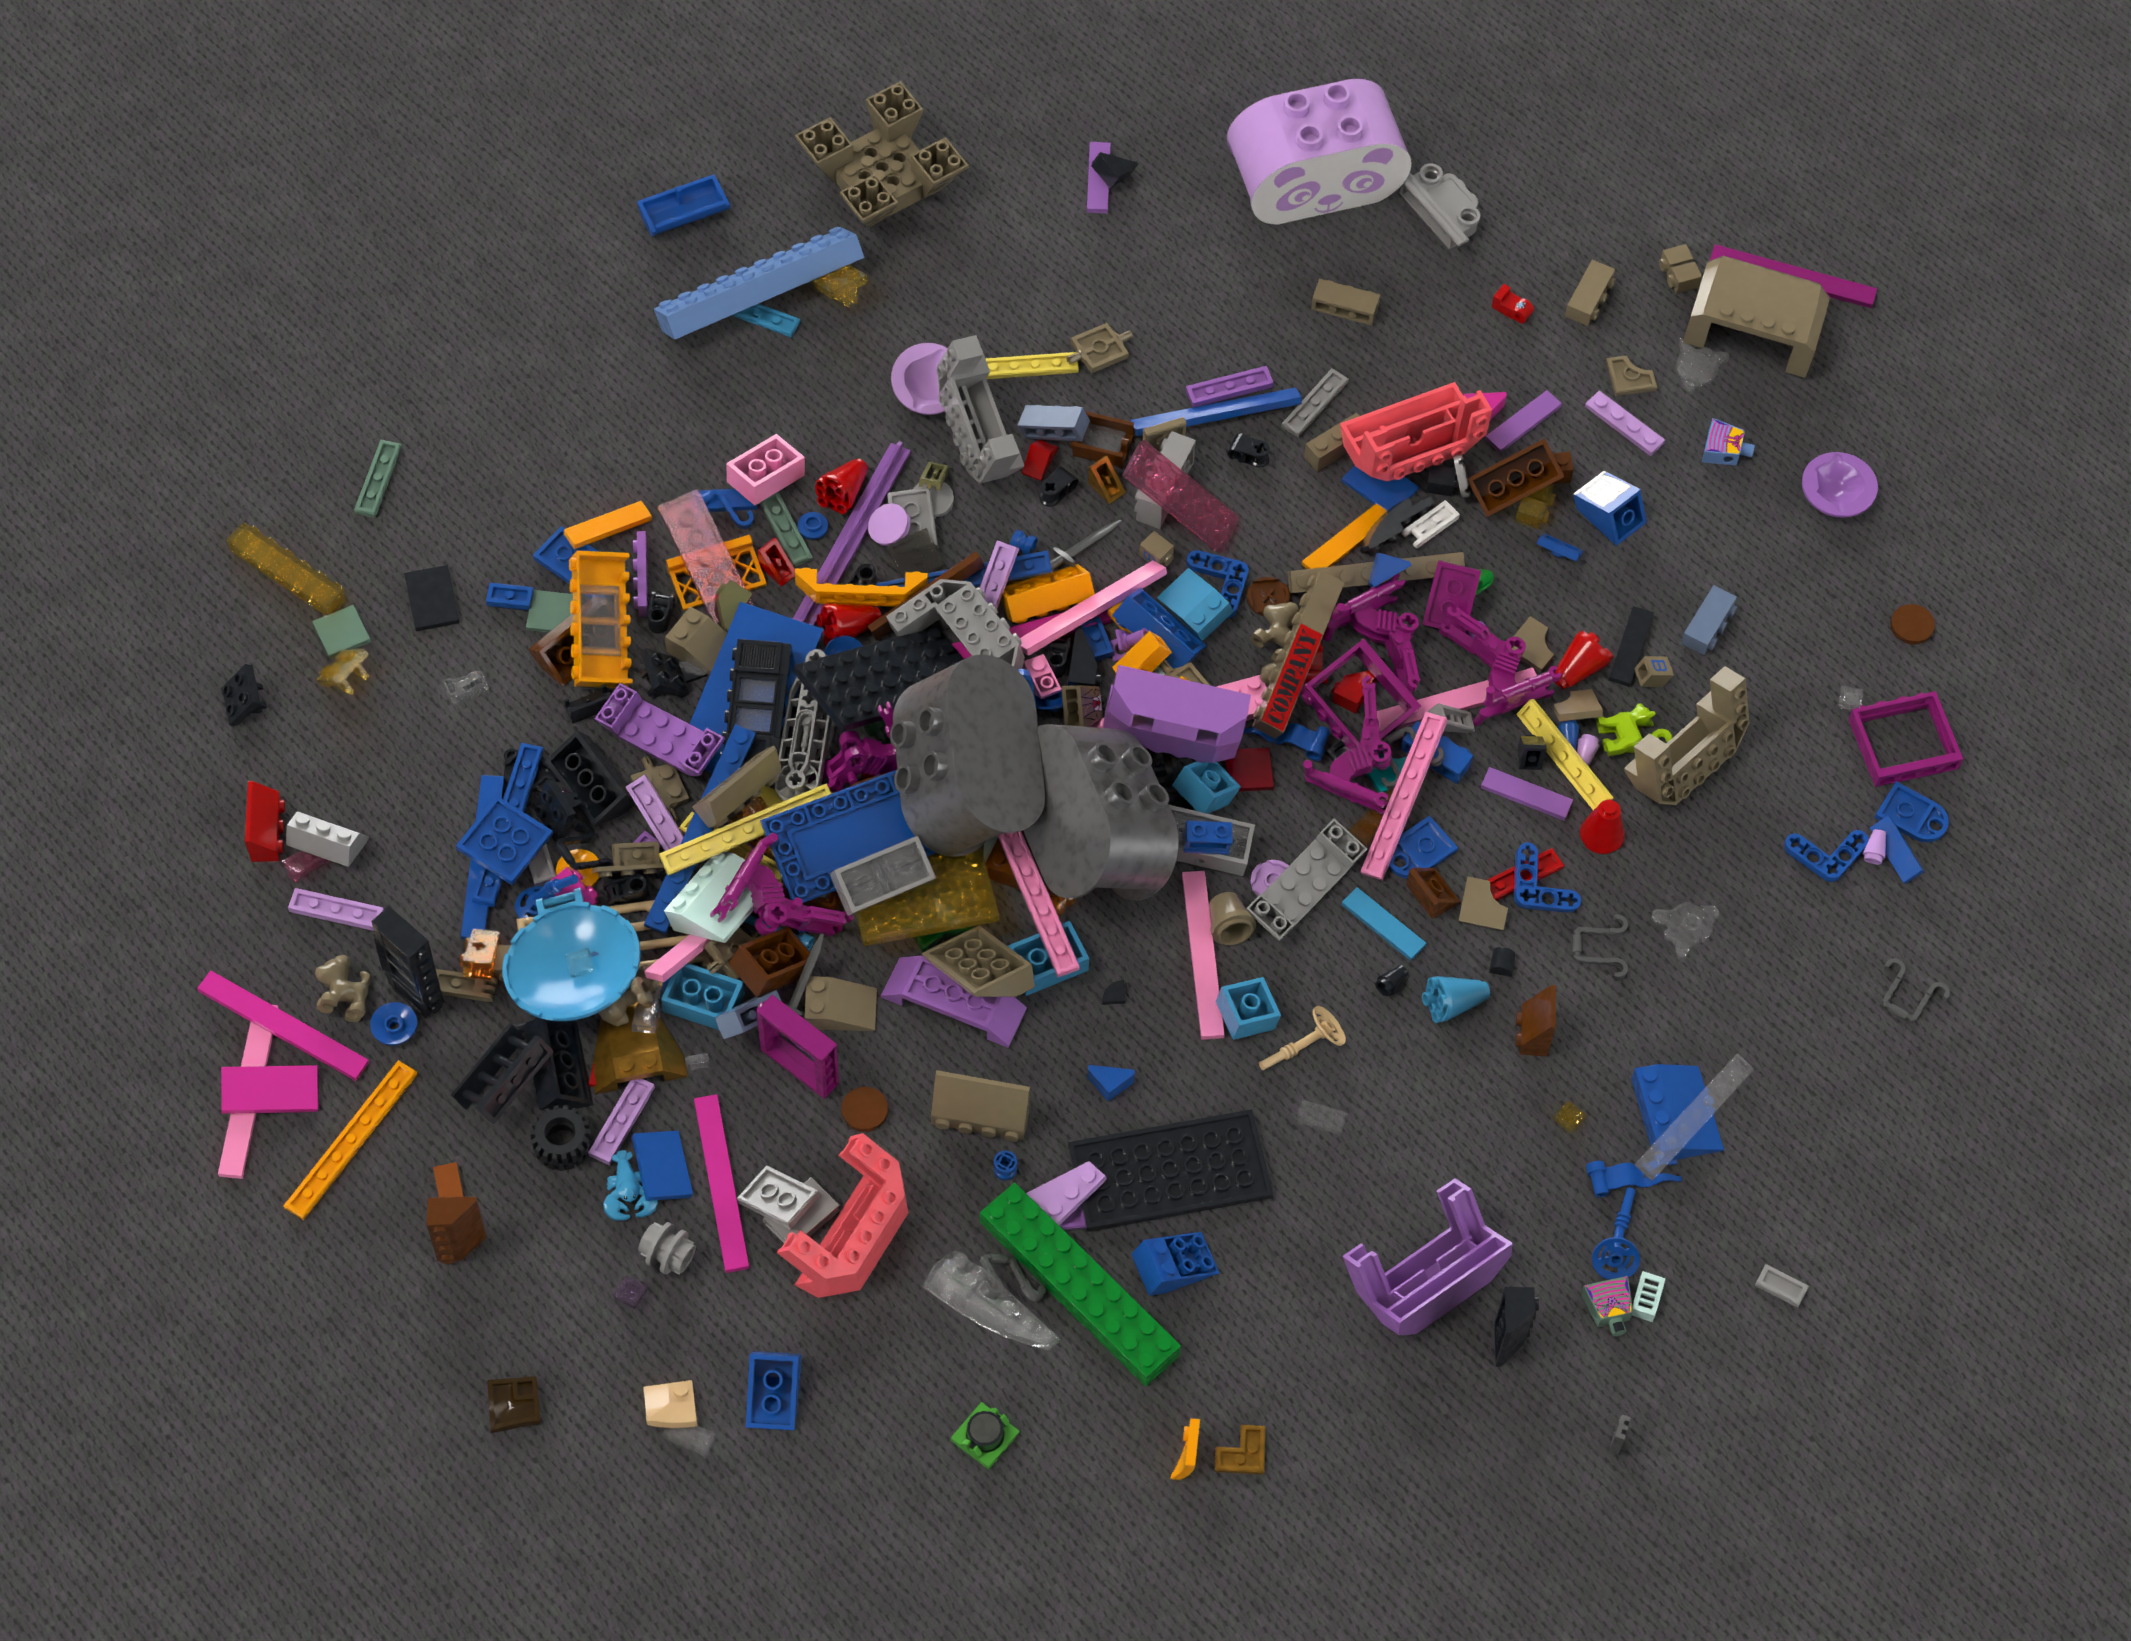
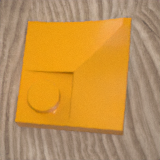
M1190 1418L1189 1427L1184 1426L1183 1441H1186L1179 1462L1171 1475V1479L1181 1480L1189 1476L1195 1468L1200 1419Z

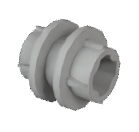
M654 1222L644 1233L638 1250L641 1252V1255L646 1257V1265L653 1267L659 1261L661 1263V1273L668 1274L673 1271L680 1275L690 1264L696 1250V1245L688 1239L689 1233L687 1231L681 1230L675 1235L673 1234L674 1224L667 1222L662 1226Z

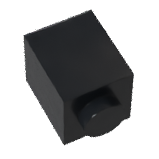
M1439 465L1430 466L1426 493L1452 497L1453 489L1457 490L1458 479L1455 477L1456 469Z

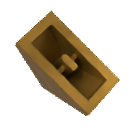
M1104 456L1089 467L1088 484L1108 504H1111L1126 493L1108 456Z

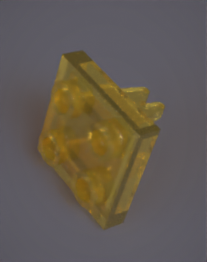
M846 265L832 273L819 277L813 283L815 289L831 299L836 298L838 302L843 301L844 305L849 308L850 300L854 304L858 303L856 288L869 283V280L865 273L852 265Z
M345 649L335 657L337 660L332 665L329 664L320 671L321 676L316 680L322 686L338 685L347 695H351L354 690L345 678L354 671L361 679L367 680L370 676L361 666V663L369 654L364 649Z

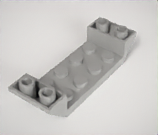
M1334 818L1292 864L1246 908V911H1249L1265 929L1280 941L1349 871L1367 848Z

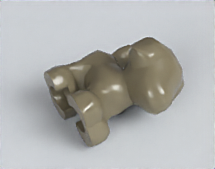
M1289 602L1265 606L1263 615L1271 626L1266 631L1262 628L1255 630L1250 637L1252 644L1259 649L1270 642L1282 647L1276 649L1271 656V661L1277 662L1276 658L1282 649L1284 650L1286 645L1284 639L1287 633L1291 631L1290 627L1293 626L1291 622L1294 615L1299 612V608L1295 603Z
M338 955L336 958L316 968L315 976L318 982L322 983L326 988L330 987V991L324 992L322 997L319 998L316 1008L321 1013H331L338 1002H348L350 1006L345 1012V1020L359 1022L366 1013L365 1000L371 983L370 974L362 971L360 972L361 982L349 981L351 961L346 955Z
M648 965L638 968L631 985L617 1001L598 1012L602 1020L615 1026L626 1024L629 1022L626 1014L628 1005H634L637 1002L647 1005L653 1001L651 992L657 990L659 984L657 980L646 978L645 970L649 968Z

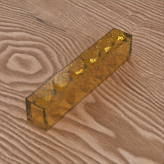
M243 522L226 539L229 551L324 616L336 612L346 601L345 590L339 583L331 582L323 572L315 571L308 562L296 558L289 549L280 547L273 538H267L262 535L257 527L249 526Z

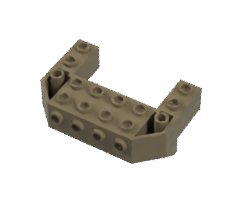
M1726 666L1710 679L1711 691L1696 704L1698 716L1669 742L1664 743L1649 733L1634 746L1635 759L1624 768V771L1635 789L1659 804L1677 805L1682 799L1687 798L1692 790L1701 785L1712 772L1717 771L1720 765L1731 758L1738 749L1750 724L1746 678Z

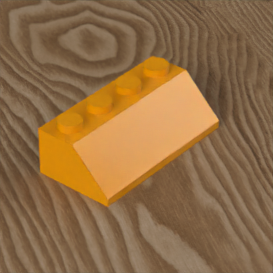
M1076 564L1075 567L1069 566L1053 571L1051 574L1040 575L1007 585L1000 601L1008 619L1018 624L1026 622L1032 616H1046L1049 611L1055 609L1057 611L1066 610L1069 608V605L1079 604L1095 593L1090 572Z

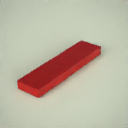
M1553 848L1538 854L1537 881L1564 868V864ZM1515 866L1488 879L1490 881V891L1496 901L1514 893ZM1528 870L1520 872L1523 880L1529 881L1532 879V875Z

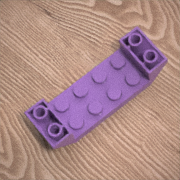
M619 683L595 717L598 723L619 739L689 776H700L725 740L723 736L708 728L702 731L644 701L636 691Z
M923 956L899 958L881 994V998L902 1006L906 999L987 1031V1040L1009 1048L1027 1010V1007L1015 997L973 996Z

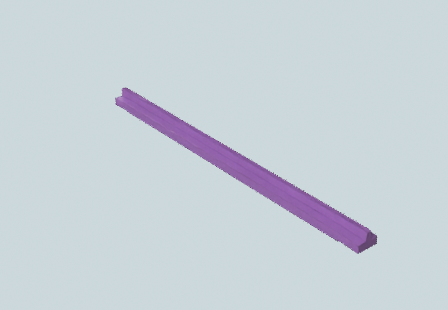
M899 441L897 445L891 443L818 572V584L830 583L838 585L868 532V523L871 515L877 508L883 505L887 493L890 492L911 454V450L903 448V442ZM806 595L793 619L816 626L817 614H821V608L824 604H816Z

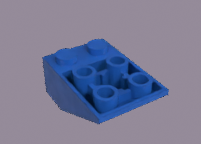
M1202 1232L1147 1239L1131 1253L1149 1296L1164 1294L1219 1274V1270Z

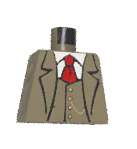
M1061 686L1065 725L1088 727L1102 718V706L1105 703V699L1101 695L1099 687Z

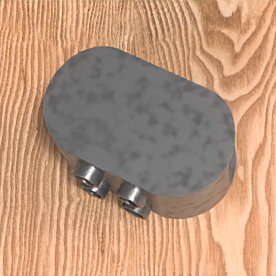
M984 654L970 656L908 687L901 694L894 708L890 740L896 748L897 770L894 783L896 789L900 792L902 812L909 828L915 836L919 837L920 842L941 855L951 857L964 856L976 851L993 837L1003 833H1016L1027 829L1039 819L1044 808L1045 789L1035 699L1024 676L1003 659Z
M1053 724L1038 726L1045 804L1039 819L1032 826L1024 829L1023 832L1048 888L1063 898L1082 897L1095 888H1112L1117 895L1127 900H1143L1156 894L1166 884L1174 869L1178 854V829L1176 820L1168 805V793L1159 784L1152 769L1150 753L1135 736L1120 729Z

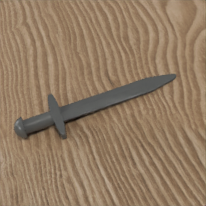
M1122 520L1112 522L1098 529L1065 552L1054 547L1053 552L1057 557L1050 561L1052 573L1053 569L1062 563L1075 567V561L1072 557L1113 531Z
M823 933L820 934L811 949L791 1001L787 1005L802 1017L805 1014L797 1009L819 956L824 938ZM779 1031V1036L786 1037Z

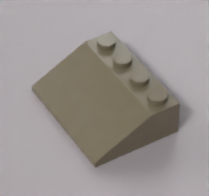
M977 926L922 953L926 960L975 997H1016L1035 987L1032 964L981 926Z
M936 1070L931 1124L943 1130L950 1127L958 1129V1131L965 1134L978 1132L987 1138L1000 1136L1010 1142L1024 1141L1029 1117L1030 1087Z

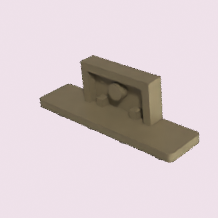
M659 841L612 844L613 866L592 868V873H598L599 877L612 876V872H621V876L635 875L637 870H643V874H655L657 869H665L663 864L660 863Z

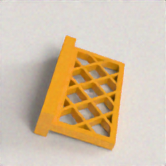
M750 534L666 560V568L683 611L688 610L690 606L695 608L716 601L719 596L718 594L711 597L704 594L708 584L717 589L720 587L719 584L711 581L714 572L726 576L723 583L726 584L730 578L739 582L741 587L743 584L746 585L743 588L748 591L767 585L754 551ZM750 553L752 561L749 566L738 561L741 555ZM726 560L732 563L728 572L717 568L721 561ZM735 565L746 570L742 579L731 574ZM706 567L711 569L707 579L696 574L699 568ZM749 572L758 575L760 581L752 584L745 581ZM685 573L691 577L688 583L684 585L677 581L676 575ZM694 578L704 582L701 591L689 587ZM687 591L698 595L695 602L685 603L684 596Z

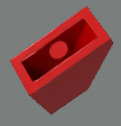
M1369 670L1345 675L1341 682L1337 681L1332 688V702L1356 714L1364 702L1362 694L1363 678L1370 676V681L1366 683L1370 685L1371 683L1376 684L1377 679Z

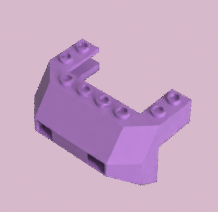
M1118 665L1114 684L1111 685L1105 709L1103 728L1127 731L1135 736L1144 748H1148L1156 753H1170L1175 757L1192 758L1200 763L1223 761L1235 758L1247 720L1251 695Z
M1456 1178L1437 1190L1450 1228L1386 1273H1384L1378 1255L1373 1251L1367 1254L1362 1243L1342 1256L1357 1294L1379 1321L1397 1335L1418 1334L1490 1283L1511 1257L1513 1243L1484 1224L1472 1189Z

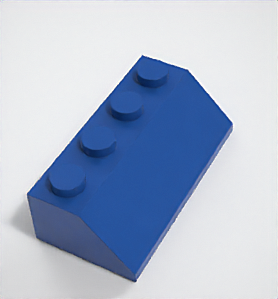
M1142 588L1127 596L1112 615L1119 626L1127 628L1131 633L1145 628L1148 632L1151 631L1160 636L1172 652L1165 660L1168 661L1173 669L1192 662L1207 646Z

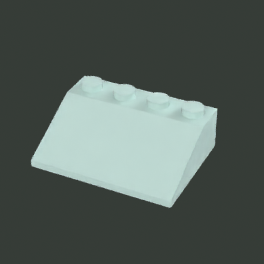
M724 852L710 858L664 910L673 930L726 943L754 910L751 891L745 887L738 899L737 906L732 911L728 910L726 918L719 923L717 921L719 918L718 914L712 918L710 913L719 903L726 891V886H729L745 859L730 852Z

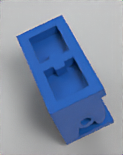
M1186 821L1183 831V853L1229 855L1231 844H1233L1232 822Z

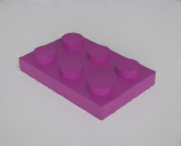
M1438 560L1422 625L1440 629L1441 624L1444 623L1445 628L1448 629L1450 624H1453L1456 628L1466 633L1467 629L1447 618L1446 611L1448 607H1451L1452 612L1455 613L1459 607L1470 616L1482 570Z

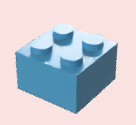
M1197 761L1184 766L1172 784L1178 793L1193 806L1195 811L1207 814L1230 804L1241 788L1218 762L1200 763Z
M1264 977L1223 986L1216 999V1004L1233 1040L1275 1030L1281 1017Z

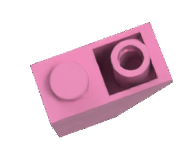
M1044 654L1024 661L1023 669L1030 672L1034 684V693L1037 697L1043 699L1062 692Z

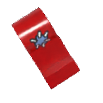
M1503 284L1493 296L1492 308L1520 324L1525 323L1534 312L1533 305L1528 300L1510 291L1511 288Z

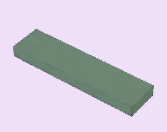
M380 440L356 503L355 514L376 518L402 448L400 443Z
M779 492L760 502L759 504L793 567L812 561L813 557Z

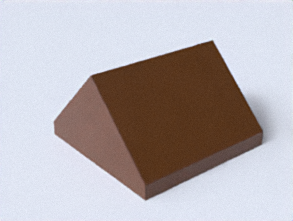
M1411 868L1409 870L1406 885L1432 919L1461 903L1436 868Z

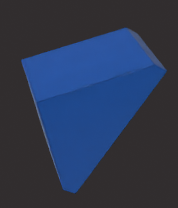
M1376 553L1368 584L1370 587H1375L1412 566V564L1407 560Z
M1088 1065L1087 1078L1104 1098L1110 1101L1134 1083L1135 1070Z

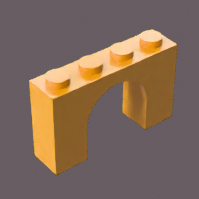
M1149 631L1112 668L1117 672L1118 665L1153 672L1172 652L1160 636ZM1181 676V677L1179 678V679H1183V680H1188V679H1186V678L1183 677V676Z

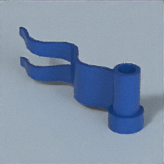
M1295 723L1288 724L1284 733L1276 739L1254 727L1244 728L1243 731L1247 734L1254 733L1260 735L1269 742L1273 743L1274 741L1277 745L1284 742L1294 744L1306 750L1305 755L1314 761L1322 759L1325 752V744L1331 733L1326 727L1320 726L1317 731H1312Z
M1662 1158L1645 1165L1621 1163L1605 1167L1603 1161H1593L1586 1165L1587 1174L1591 1177L1594 1194L1597 1198L1609 1195L1608 1190L1628 1185L1643 1188L1664 1181H1682L1681 1176L1667 1173L1643 1177V1175L1649 1174L1659 1167L1678 1164L1677 1159Z

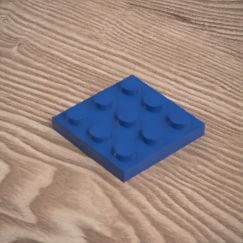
M496 795L457 843L456 850L513 885L551 838L553 831Z

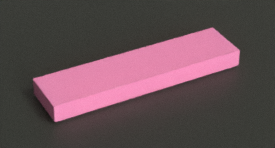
M694 935L687 936L645 970L646 978L665 982L705 949L704 947L712 940Z

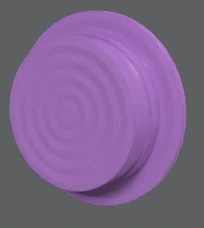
M1831 452L1816 457L1807 465L1802 477V488L1808 501L1822 513L1833 517L1858 516L1873 504L1878 492L1877 479L1869 465L1856 456L1842 452Z

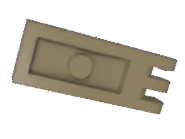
M436 969L442 995L486 1002L493 1001L494 996L492 994L495 993L496 988L494 986L497 985L498 981L496 978Z

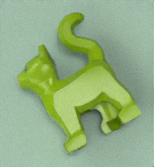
M1637 704L1631 712H1620L1609 718L1604 716L1597 717L1596 725L1599 734L1615 733L1617 737L1615 740H1610L1609 738L1602 740L1604 751L1607 752V755H1620L1625 752L1634 753V746L1643 739L1637 726H1654L1651 718L1655 716V711H1650L1643 704ZM1657 729L1651 733V735L1658 739L1664 737L1667 742L1673 738L1672 734L1665 729Z

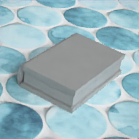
M812 1177L805 1181L804 1184L818 1190L821 1196L791 1230L766 1217L762 1219L763 1223L783 1243L787 1240L789 1233L793 1232L797 1235L800 1230L810 1237L840 1211L838 1209L840 1205Z

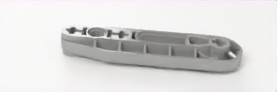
M818 649L812 650L807 654L805 662L825 657L826 654ZM797 677L789 693L779 752L782 772L777 775L778 780L775 782V790L782 802L821 786L832 719L829 715H827V721L822 720L823 708L814 697L812 699L811 693ZM799 686H800L801 689H800L799 698H794V696H795V694H796V692H797V690H798V688H799ZM795 706L797 707L796 718L791 719L792 708ZM789 726L794 727L793 737L787 739ZM825 728L823 741L818 740L820 729ZM786 746L791 747L789 759H784ZM822 748L820 761H816V751ZM815 774L816 780L812 781L811 783H808V780L811 777V775Z

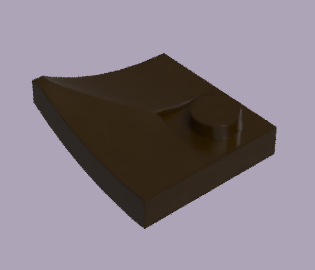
M536 1376L487 1380L491 1433L540 1425Z

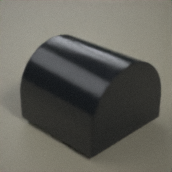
M1506 947L1494 948L1489 973L1511 977L1516 953Z

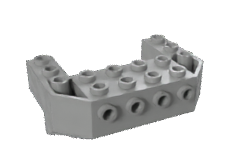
M974 335L951 342L937 366L939 403L945 409L946 422L952 428L954 444L960 450V461L963 466L965 465L967 472L981 484L1008 477L1024 468V463L1013 434L1006 435L986 380L990 370L978 338Z
M940 579L886 616L891 629L897 637L923 631L938 620L945 630L950 627L971 656L980 654L991 655L1005 660L1017 670L1023 668L1025 657L1020 647L1023 644L1016 633H1010V626L1003 617L999 619L996 615L998 611L992 602L987 603L985 601L986 596L981 588H975L971 582Z

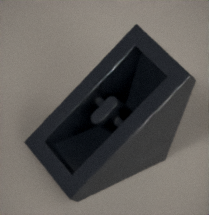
M1102 152L1091 163V167L1110 189L1128 178L1138 166V162Z

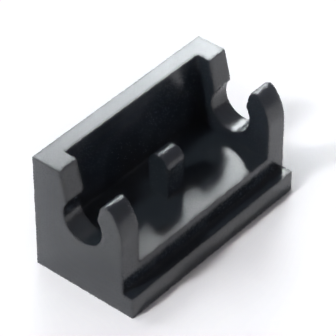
M603 684L598 692L569 702L568 698L563 700L565 710L572 724L597 715L611 696V693L607 691L606 684Z

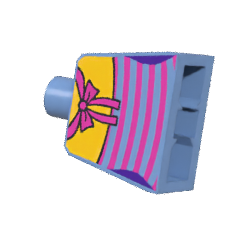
M1712 418L1702 462L1737 465L1739 455L1752 458L1755 445L1743 442L1745 433L1743 429Z

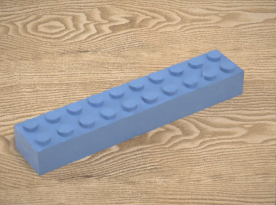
M835 227L824 236H814L810 239V242L795 244L791 250L786 252L779 251L768 260H758L754 263V266L739 268L731 276H721L716 279L717 282L710 285L708 283L702 284L697 287L698 290L691 293H681L675 300H665L659 303L658 307L654 308L661 330L673 339L680 338L864 258L858 237L851 231Z

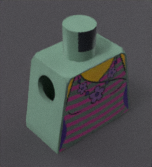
M1628 1276L1584 1285L1581 1295L1597 1327L1609 1325L1612 1336L1625 1334L1624 1321H1629L1633 1313Z

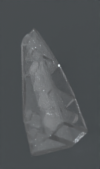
M956 1250L934 1264L922 1286L963 1316L1004 1337L1045 1350L1052 1349L1061 1340L1005 1287L998 1299H990L983 1295L980 1287L984 1282L989 1283L992 1287L985 1269L977 1266L965 1254Z

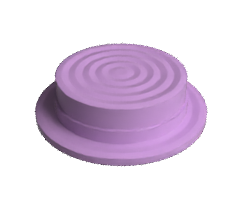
M921 343L909 347L896 359L892 368L891 384L896 397L905 407L925 415L945 412L944 407H941L939 403L937 366L948 348L934 343Z

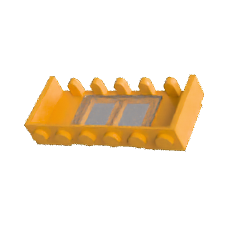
M576 551L569 559V570L572 571L569 589L570 592H573V601L570 602V613L573 614L570 633L571 636H574V644L571 646V657L574 658L571 677L574 679V687H601V685L606 684L607 688H616L619 683L627 687L633 683V679H628V669L631 667L632 661L631 658H627V648L631 644V637L627 636L630 615H626V604L630 601V594L626 593V582L629 580V572H625V561L629 558V553Z

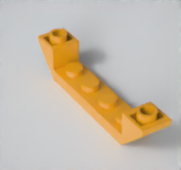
M795 568V584L816 604L843 603L897 606L928 584V573L906 572L905 587L895 585H835L830 583L818 584L817 569Z

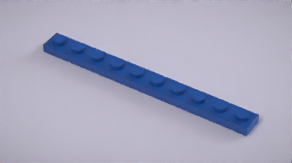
M736 724L734 725L702 798L743 766L756 737V732ZM695 811L681 844L712 832L715 826L708 828ZM698 864L669 876L666 874L645 920L644 927L666 935L670 922L664 910L685 885L689 883Z

